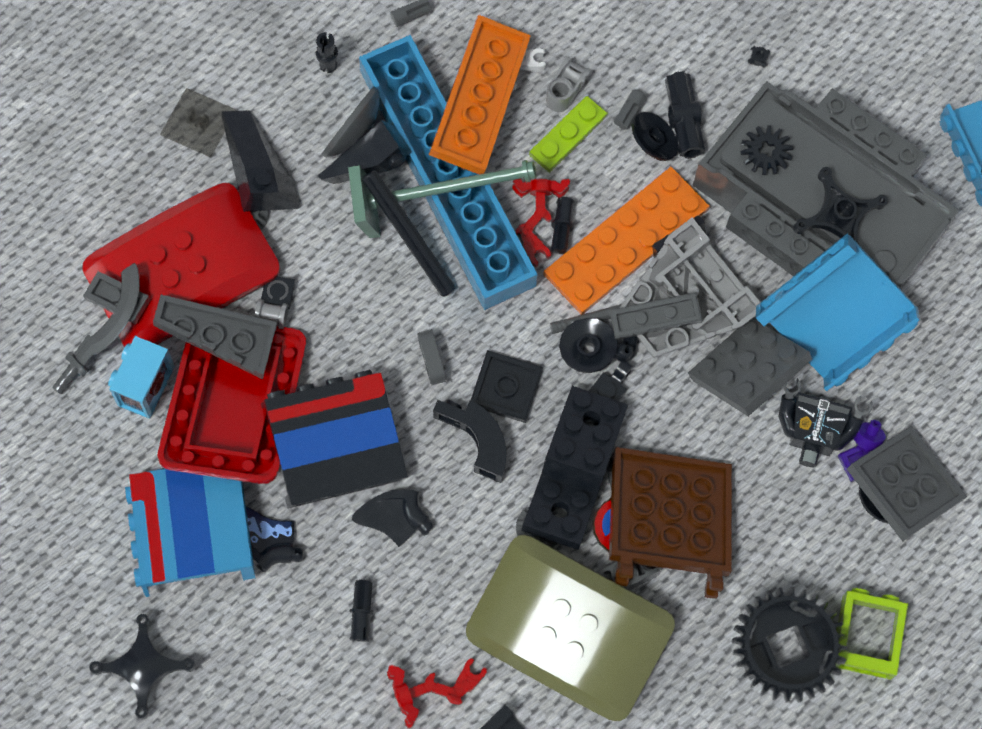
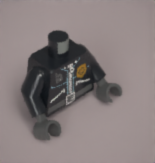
M797 378V384L794 388H787L788 382L782 386L785 394L781 397L778 418L784 435L790 438V446L802 449L799 463L813 468L817 466L819 454L830 456L834 450H842L856 437L864 422L863 415L871 412L873 402L871 400L868 408L861 409L858 403L862 396H858L854 404L855 412H852L853 407L800 393L801 383Z

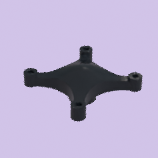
M823 167L818 173V179L823 182L825 190L823 205L820 211L813 217L805 220L799 219L794 224L793 230L797 234H802L807 229L819 228L829 231L839 238L848 233L859 245L857 229L861 218L870 210L883 209L888 203V199L885 195H879L877 198L870 200L853 198L836 185L832 177V170L829 167Z
M140 614L136 619L138 635L128 652L119 659L109 663L93 661L89 665V670L94 675L110 673L128 681L137 697L135 715L140 720H145L149 716L147 703L154 685L161 678L172 672H192L196 664L191 658L181 661L172 660L157 652L149 639L148 626L150 625V619L147 615Z

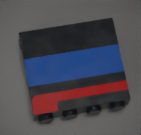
M366 370L354 374L355 379L344 381L343 377H336L326 380L325 386L315 388L314 383L297 387V392L285 394V390H280L267 394L268 399H264L261 406L266 408L288 494L285 496L287 509L402 481L408 477L381 372L372 374L371 370Z

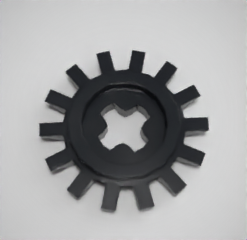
M771 125L767 126L766 133H763L758 126L756 127L757 136L751 132L746 134L751 141L742 140L741 145L747 146L748 149L740 151V154L749 156L744 161L745 165L751 162L754 163L751 171L755 173L757 168L760 167L763 168L762 175H766L767 169L771 168L775 175L778 174L776 166L779 165L783 169L787 168L783 160H792V156L787 154L786 151L793 150V146L784 145L785 142L790 140V137L779 138L782 132L780 128L775 134H771ZM763 143L775 147L771 152L772 156L767 157L765 153L760 154L759 150L762 149Z

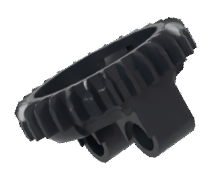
M781 587L777 589L776 597L772 595L770 590L766 591L765 602L759 596L755 597L754 601L757 607L755 608L751 604H747L745 609L749 616L740 614L738 617L744 623V626L735 625L733 629L741 634V636L732 639V643L740 645V648L735 649L732 653L741 658L736 667L745 668L746 671L742 677H749L750 680L754 678L750 686L752 688L760 683L763 686L761 695L772 690L773 700H776L780 693L784 694L785 703L791 700L792 694H795L798 702L803 700V693H806L810 700L815 697L814 688L821 694L824 693L826 688L823 681L832 686L835 680L830 674L839 676L842 670L836 664H844L846 662V658L839 656V653L846 652L848 646L840 645L839 642L844 640L847 634L837 633L843 622L833 623L832 621L837 611L827 614L825 610L829 603L824 602L818 606L816 604L818 594H815L810 600L806 599V589L801 592L799 597L795 596L794 587L789 589L786 596ZM792 602H797L796 607L810 613L814 609L818 613L813 617H808L794 611L790 605ZM757 620V626L755 627L754 632L752 634V638L750 640L752 628ZM795 626L794 632L806 658L779 668L766 637ZM832 651V653L828 654L827 661L823 667L825 670L820 674L819 668L825 653Z

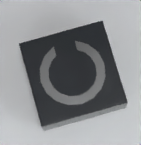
M277 276L274 280L264 285L261 299L267 304L279 306L286 303L288 304V309H290L295 279Z

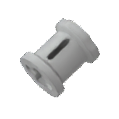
M259 299L254 317L275 321L279 329H283L287 321L288 304L283 303L282 306L267 304L264 300Z

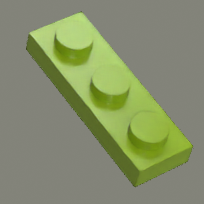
M586 95L529 151V156L550 173L607 117V112Z

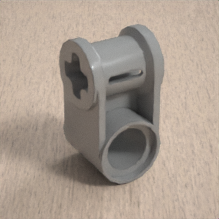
M568 56L548 85L546 96L548 108L554 112L566 111L579 92L589 82L593 70L580 67L572 62V58ZM561 93L565 97H557L554 94Z

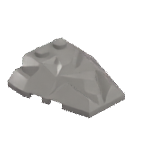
M693 217L667 237L663 247L657 256L652 259L640 281H637L620 306L622 308L694 292L697 293L702 323L637 336L653 358L743 327L756 317V306L761 303L748 286L744 287L712 248L709 237Z

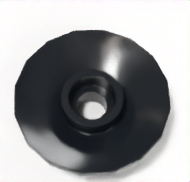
M641 112L633 118L631 123L632 134L637 144L645 153L659 161H669L676 156L678 152L676 136L666 121L651 112Z
M592 318L576 320L567 326L561 335L559 343L561 357L570 368L583 373L601 371L610 365L616 356L618 342L615 340L614 331L611 327L599 319ZM586 346H592L594 351L586 353L583 349Z

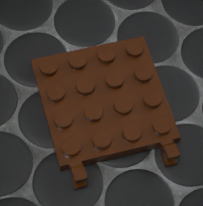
M615 447L612 458L609 560L618 561L615 575L616 584L628 586L629 578L632 579L633 564L707 574L705 598H718V591L723 590V576L728 577L732 572V464Z

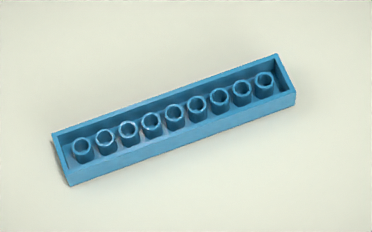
M411 35L360 56V72L369 90L373 86L379 90V109L385 121L395 126L412 151L405 159L419 186L478 175L429 155L447 103ZM490 184L425 197L484 310L536 287L538 274Z

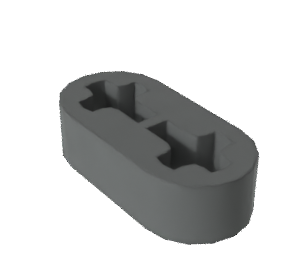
M432 329L417 333L431 386L446 382Z

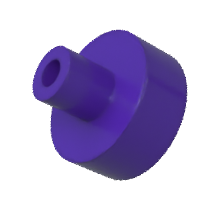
M874 419L870 423L863 422L854 441L861 448L873 451L882 445L886 438L884 431L881 429L882 424Z

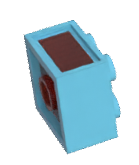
M135 336L132 343H128L125 346L121 356L123 360L119 370L112 372L108 386L119 407L150 419L175 365L168 349Z

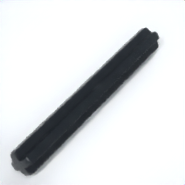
M374 170L365 175L362 179L363 183L439 294L445 297L455 290V285L378 172Z

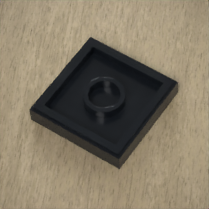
M487 350L470 401L480 405L487 412L526 423L543 367Z

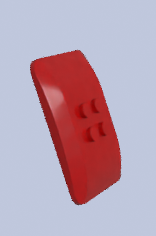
M229 183L217 184L138 225L90 254L84 260L82 266L83 273L89 284L98 271L122 283L121 272L133 263L137 264L139 291L148 295L151 300L137 324L128 321L127 325L118 335L124 347L128 343L131 344L135 336L157 345L173 336L153 326L160 295L222 309L271 282L280 272V264L250 211L243 212L239 192ZM104 309L107 317L110 318L113 313Z
M276 326L263 379L185 342L158 448V461L160 465L171 471L258 484L272 482L279 473L280 462L266 408H262L261 403L264 399H268L267 394L275 391L285 390V394L297 392L296 388L299 384L306 349L305 335L300 330L284 327L279 329Z

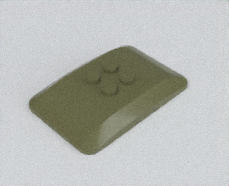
M519 535L509 544L467 623L466 636L473 645L608 720L621 721L630 714L675 628V619L666 609L616 584L611 579L534 537Z

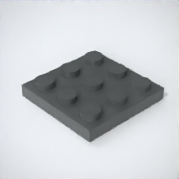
M752 319L743 327L735 330L693 367L688 374L693 382L749 417L812 360V357L808 350L767 326H763L757 320Z
M912 426L847 468V471L902 542L967 497Z

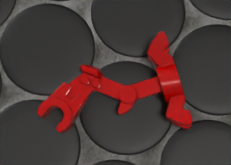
M521 178L513 180L514 185L512 189L519 197L522 198L529 193L535 196V213L526 223L519 224L515 230L516 235L520 234L523 242L522 246L534 267L539 265L535 258L537 253H543L547 259L551 258V252L548 247L532 232L542 219L551 222V215L545 209V196L553 194L558 198L563 197L569 191V179H563L560 183L548 179H534L527 183L526 181L523 182Z
M470 658L465 663L453 687L434 682L435 673L433 672L428 675L424 683L408 688L406 682L403 683L405 671L394 665L388 667L387 676L389 680H394L392 688L401 712L406 716L404 720L406 727L411 728L420 711L413 706L412 699L427 693H434L446 697L452 704L461 705L462 700L460 698L467 692L471 693L485 677L487 668L484 667L479 674H472L470 666L474 660Z

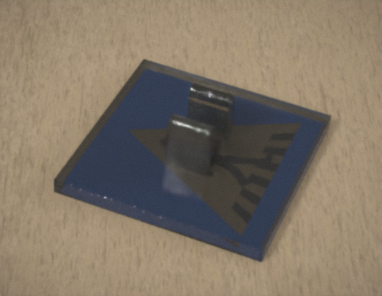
M186 88L160 135L211 158L225 133L221 116L222 111L237 110Z

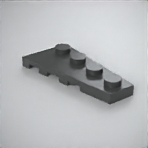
M160 295L153 326L263 379L277 322Z

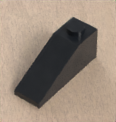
M381 120L321 172L318 177L320 180L331 184L350 181L348 167L358 165L366 174L374 170L382 173L401 166L405 162V157L412 151L395 126Z

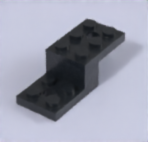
M575 386L571 387L545 457L542 473L521 531L579 550L629 404ZM592 417L598 421V425L588 426L584 423L583 419ZM562 508L568 515L563 518L556 517L552 513V509Z

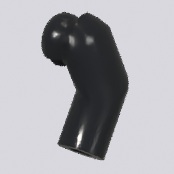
M637 336L624 338L618 344L615 358L619 362L622 360L627 362L636 356Z

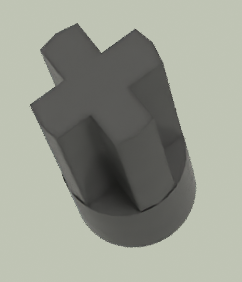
M418 0L390 11V16L395 26L398 27L432 12V8L428 0Z
M637 89L631 91L615 118L614 125L619 126L623 130L630 128L633 118L639 113L647 99V96L642 91Z

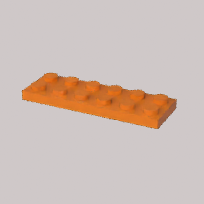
M478 15L429 152L430 156L478 175L485 173L531 35Z
M669 167L545 269L543 275L582 315L652 258L653 244L675 231L690 218L701 217L709 210L710 206L672 167Z

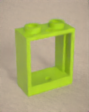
M853 588L842 596L838 622H843V625L837 630V633L847 634V637L840 641L839 644L847 645L853 604L895 613L889 657L888 661L842 652L839 653V656L846 658V662L844 664H836L839 669L892 680L897 676L908 603L899 602L900 598L896 596L882 595L880 598L869 595L870 592L867 590Z

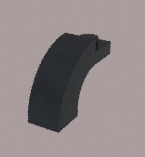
M437 400L433 409V418L465 431L475 441L478 456L474 464V472L501 483L504 477L507 454L505 439L496 420L483 407L472 401H469L464 411L461 405L456 402Z

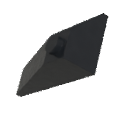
M222 111L221 116L243 212L299 209L300 204L294 180L251 111Z

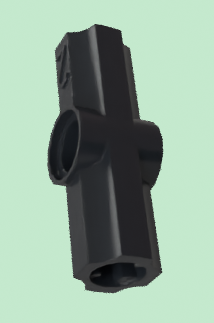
M684 71L674 72L666 76L665 79L669 99V124L671 129H675L679 155L685 157V159L696 158L704 154L705 151L700 127L702 122L701 106L699 101H695L690 74Z

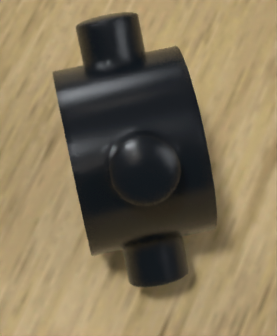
M751 47L752 53L748 63L765 68L768 65L766 61L768 55L771 54L770 50H766L763 47Z

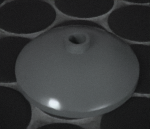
M375 86L366 94L324 149L321 155L325 158H332L343 154L372 129L371 127L379 112L380 99L379 90Z

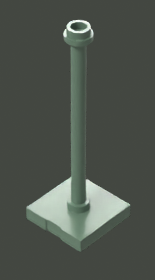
M524 160L520 167L391 191L397 202L520 178H524L527 183L531 182V179H536V169L533 161L528 162ZM360 165L348 167L354 222L369 238L381 237L378 216L379 205L362 181L363 177L367 174Z

